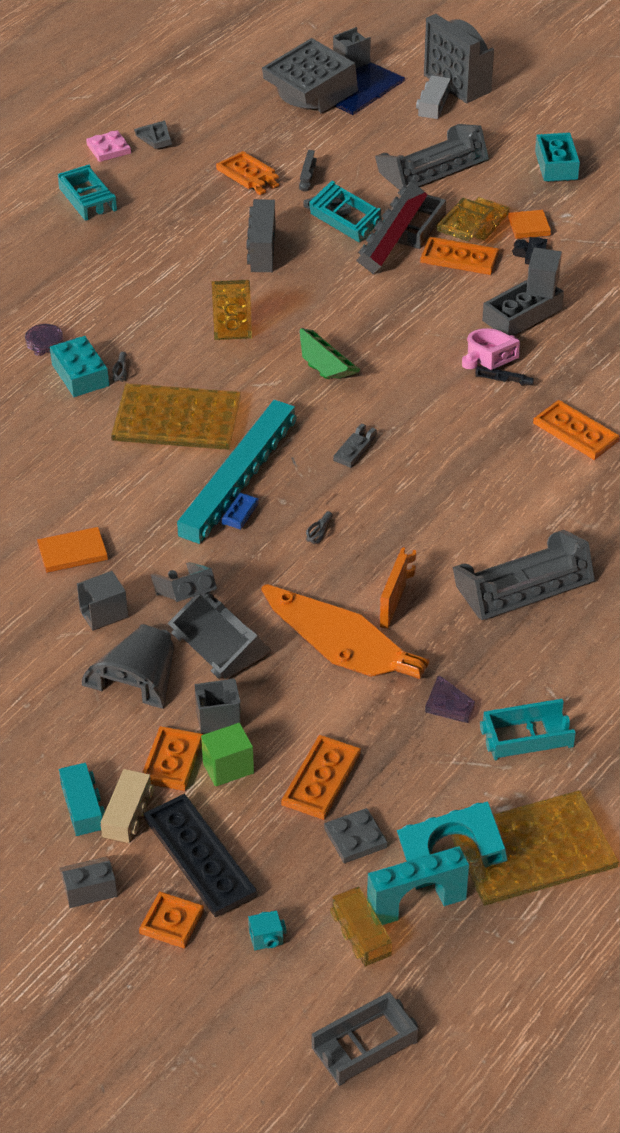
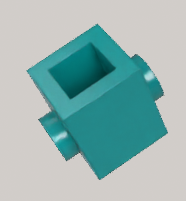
M277 910L248 916L249 934L254 951L283 945V934H287L285 921L284 919H279Z

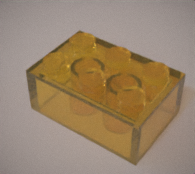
M211 281L214 340L252 339L250 281Z

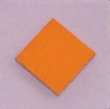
M543 210L508 213V219L515 239L550 236L551 229Z
M159 891L139 928V934L185 949L204 912V906Z

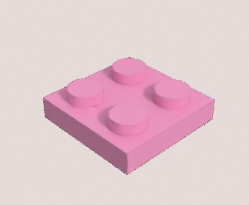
M118 130L86 139L88 147L99 162L131 153L130 146Z

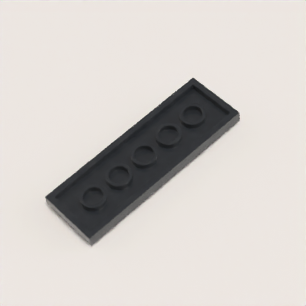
M185 793L144 813V820L215 918L257 897L256 888Z

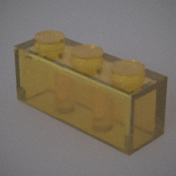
M358 886L333 896L332 907L330 908L332 918L335 922L338 921L340 923L342 935L345 940L351 942L354 956L357 959L360 958L364 966L392 956V941L360 887Z

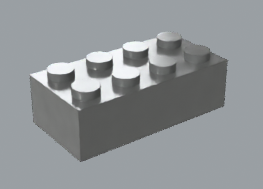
M254 199L253 206H250L249 209L250 217L246 243L248 250L247 265H250L251 272H272L276 231L275 200Z
M527 280L484 302L482 321L493 329L509 336L516 335L562 310L564 291L557 287L553 299L530 296L526 294Z

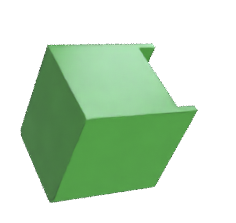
M240 723L201 736L203 765L215 786L254 774L253 746Z

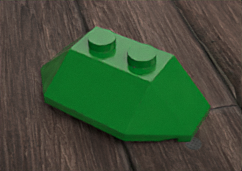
M300 329L302 357L311 368L317 369L320 372V376L325 379H340L360 371L359 367L353 364L317 332L310 329Z

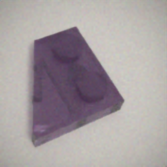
M438 676L426 703L425 712L468 723L474 710L475 701L443 677Z

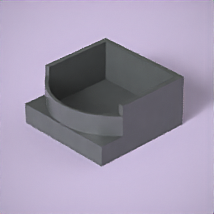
M438 14L427 17L424 76L430 79L431 75L451 78L450 93L465 103L491 93L494 49H488L478 31L463 20L454 19L447 21Z
M313 38L262 67L263 79L275 85L280 98L295 107L318 108L319 113H323L358 91L355 63Z

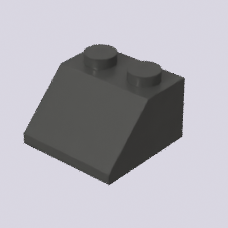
M107 857L59 868L69 908L117 897L115 877L110 860Z

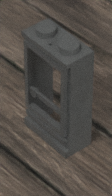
M427 195L418 211L430 214V217L421 228L408 224V228L419 230L418 233H411L405 229L397 243L420 249L422 243L440 219L446 215V200Z
M188 562L186 565L189 575L178 578L177 572L174 570L168 572L169 578L155 573L150 575L156 595L161 594L179 602L217 589L212 568Z
M388 992L312 1033V1049L340 1086L349 1078L412 1043L416 1044L419 1027L415 1019L409 1018L405 1013L402 1002L399 999H395ZM384 1015L398 1035L366 1052L352 1032ZM346 1035H349L362 1053V1055L353 1060L350 1059L337 1041Z

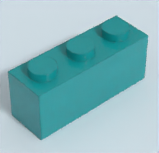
M86 762L60 768V783L75 835L80 836L100 831L105 809L104 806H99L98 802H101L98 788H93V785L96 784L93 771H88Z

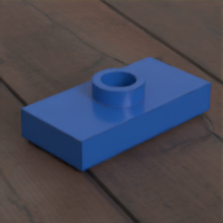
M239 493L223 516L222 524L241 530L259 504L258 498Z

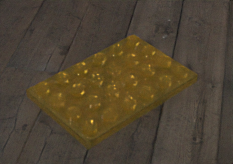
M125 383L111 434L112 441L230 450L241 392Z
M580 790L493 814L508 861L485 868L478 847L471 838L461 834L450 835L455 847L460 846L469 864L468 874L484 906L618 868L619 863Z

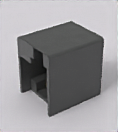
M357 27L333 36V51L354 62L357 69L370 64L371 37L365 38L357 32Z
M541 248L533 249L528 267L527 295L554 298L560 276L562 251Z
M113 571L77 583L80 612L92 631L128 617L126 591Z
M235 679L194 684L196 713L201 734H207L237 723L241 724V705Z

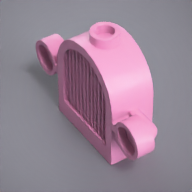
M485 328L475 330L468 335V354L462 358V367L474 369L477 367V363L492 370L519 358L520 341L514 335L509 336L496 329Z

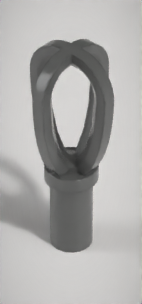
M120 352L119 359L113 366L114 381L120 380L123 382L126 380V352ZM119 368H122L123 371H122L121 374L118 376V375H117V372H118Z
M327 511L318 522L313 523L307 528V542L310 541L313 544H317L321 541L325 528L333 517L330 511Z

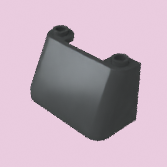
M210 591L194 596L168 622L174 629L171 633L179 641L184 639L213 667L210 671L219 680L222 677L225 679L231 677L263 658L270 651V648L215 598Z

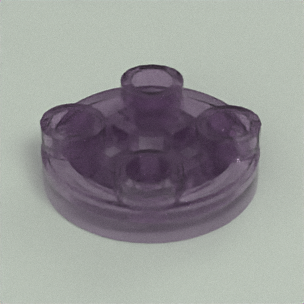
M39 324L31 327L26 332L25 342L27 347L34 351L35 355L42 356L45 352H50V346L63 343V333L55 325Z

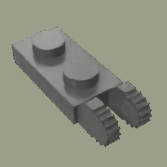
M309 149L300 176L299 189L301 191H308L310 188V180L313 177L314 168L317 163V158H314L315 150Z
M360 424L356 428L355 433L334 454L333 461L352 468L371 445L377 430L371 428L367 432L366 437H363L366 425Z

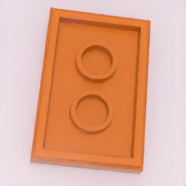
M98 527L37 539L46 573L108 560Z
M160 726L142 773L150 774L152 785L185 791L202 746L201 736L204 734Z

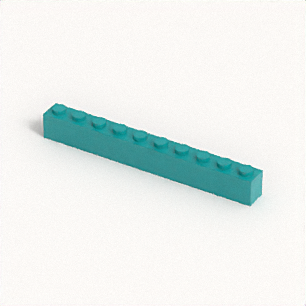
M277 400L271 402L177 521L178 537L200 544L205 537L209 536L211 529L215 524L219 523L221 516L224 512L228 511L231 503L237 498L244 486L246 487L249 484L251 477L257 474L259 467L263 462L267 461L269 454L277 448L279 441L286 436L289 428L294 426L297 419L295 406Z

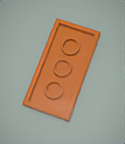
M429 237L421 255L420 263L491 275L499 255V249Z
M557 400L533 418V424L593 460L620 441V435L560 400Z
M319 734L283 796L281 805L325 820L361 755V748Z

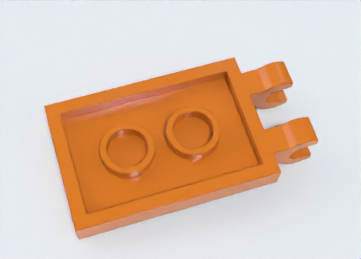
M244 151L216 163L218 171L248 189L253 187L258 195L266 193V190L262 188L265 185L264 181H267L271 188L279 186V183L275 181L279 178L275 174V170Z
M403 547L396 559L380 598V627L389 628L406 587V580L415 575L416 566L412 565V568L407 570V565L416 560V550H413L412 554L407 555Z

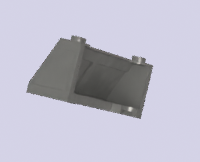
M457 124L450 127L447 131L446 141L407 156H390L388 153H381L375 156L379 173L397 189H400L403 185L407 186L411 181L417 186H421L489 159L482 126Z
M563 529L549 536L547 541L548 548L476 573H474L473 567L466 563L454 566L455 584L477 617L484 620L595 581L589 542Z

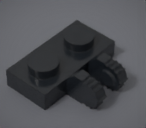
M530 237L529 243L524 239H517L512 249L513 255L525 258V264L529 265L533 249H546L548 239Z

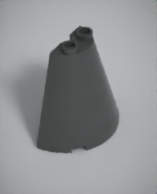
M141 624L138 629L86 670L82 677V686L102 691L105 687V678L141 688L142 703L163 709L166 702L174 652L171 634L167 630H159L146 624Z

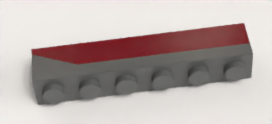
M412 181L407 186L403 185L397 192L399 196H396L390 203L391 209L388 208L382 215L383 221L380 220L374 227L375 233L372 232L366 239L367 245L364 244L358 251L360 256L356 261L372 274L382 266L428 195Z

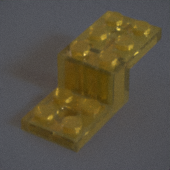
M480 197L475 201L462 198L438 223L437 231L469 242L473 237L485 241L508 215L510 207Z

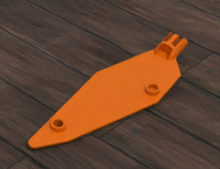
M269 584L263 585L261 588L272 610L332 664L370 677L397 671L417 679H421L429 665V659L403 651L361 614Z

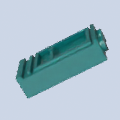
M90 164L58 174L59 189L85 221L88 220L87 208L96 206V212L100 215L104 212L103 203L105 202L114 212L117 211L116 196L109 191L95 174ZM88 181L92 185L83 189L78 188L77 191L73 188V186ZM93 188L96 189V192L84 196L78 194Z
M334 181L327 184L309 202L310 212L313 216L359 243L368 237L380 220L382 221L380 208L372 206L336 185ZM336 198H339L343 202L333 212L327 209ZM346 203L366 214L356 225L336 214Z
M563 699L484 711L483 721H480V730L482 735H486V747L488 752H492L494 760H498L501 757L568 746V748L574 747L576 732L574 729L569 730V716H563L562 714ZM542 721L546 734L535 735L532 722ZM527 723L526 728L531 733L529 737L499 741L495 729Z

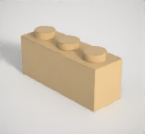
M123 769L101 820L103 838L129 843L132 835H136L139 828V818L144 816L146 801L152 797L154 791L150 774Z

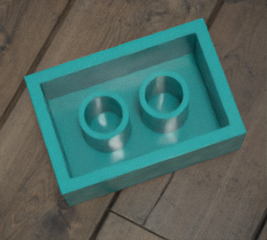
M571 133L536 134L535 154L543 180L553 182L578 179L580 161Z
M86 336L50 346L52 366L73 398L109 386L108 368Z

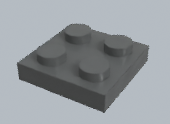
M367 808L324 823V830L344 864L387 848V841Z

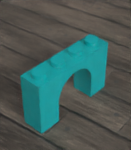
M488 801L475 803L471 807L461 810H453L439 817H431L421 823L409 824L397 830L406 861L431 855L435 844L443 837L451 834H461L471 838L478 847L485 868L508 861L506 850ZM435 883L422 884L415 887V889L417 890Z
M460 846L368 873L367 910L375 927L398 921L401 899L407 892L422 884L435 883V890L443 906L466 900L469 864Z

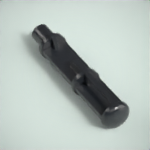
M477 366L475 370L476 377L503 382L507 380L519 382L521 386L525 384L533 386L534 378L527 377L525 374L522 375L497 369L490 370L481 366Z

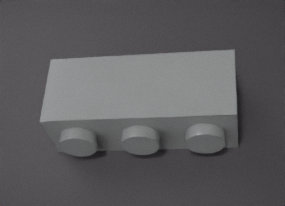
M431 75L429 81L425 83V90H422L420 99L416 103L418 116L438 119L450 93L451 78Z

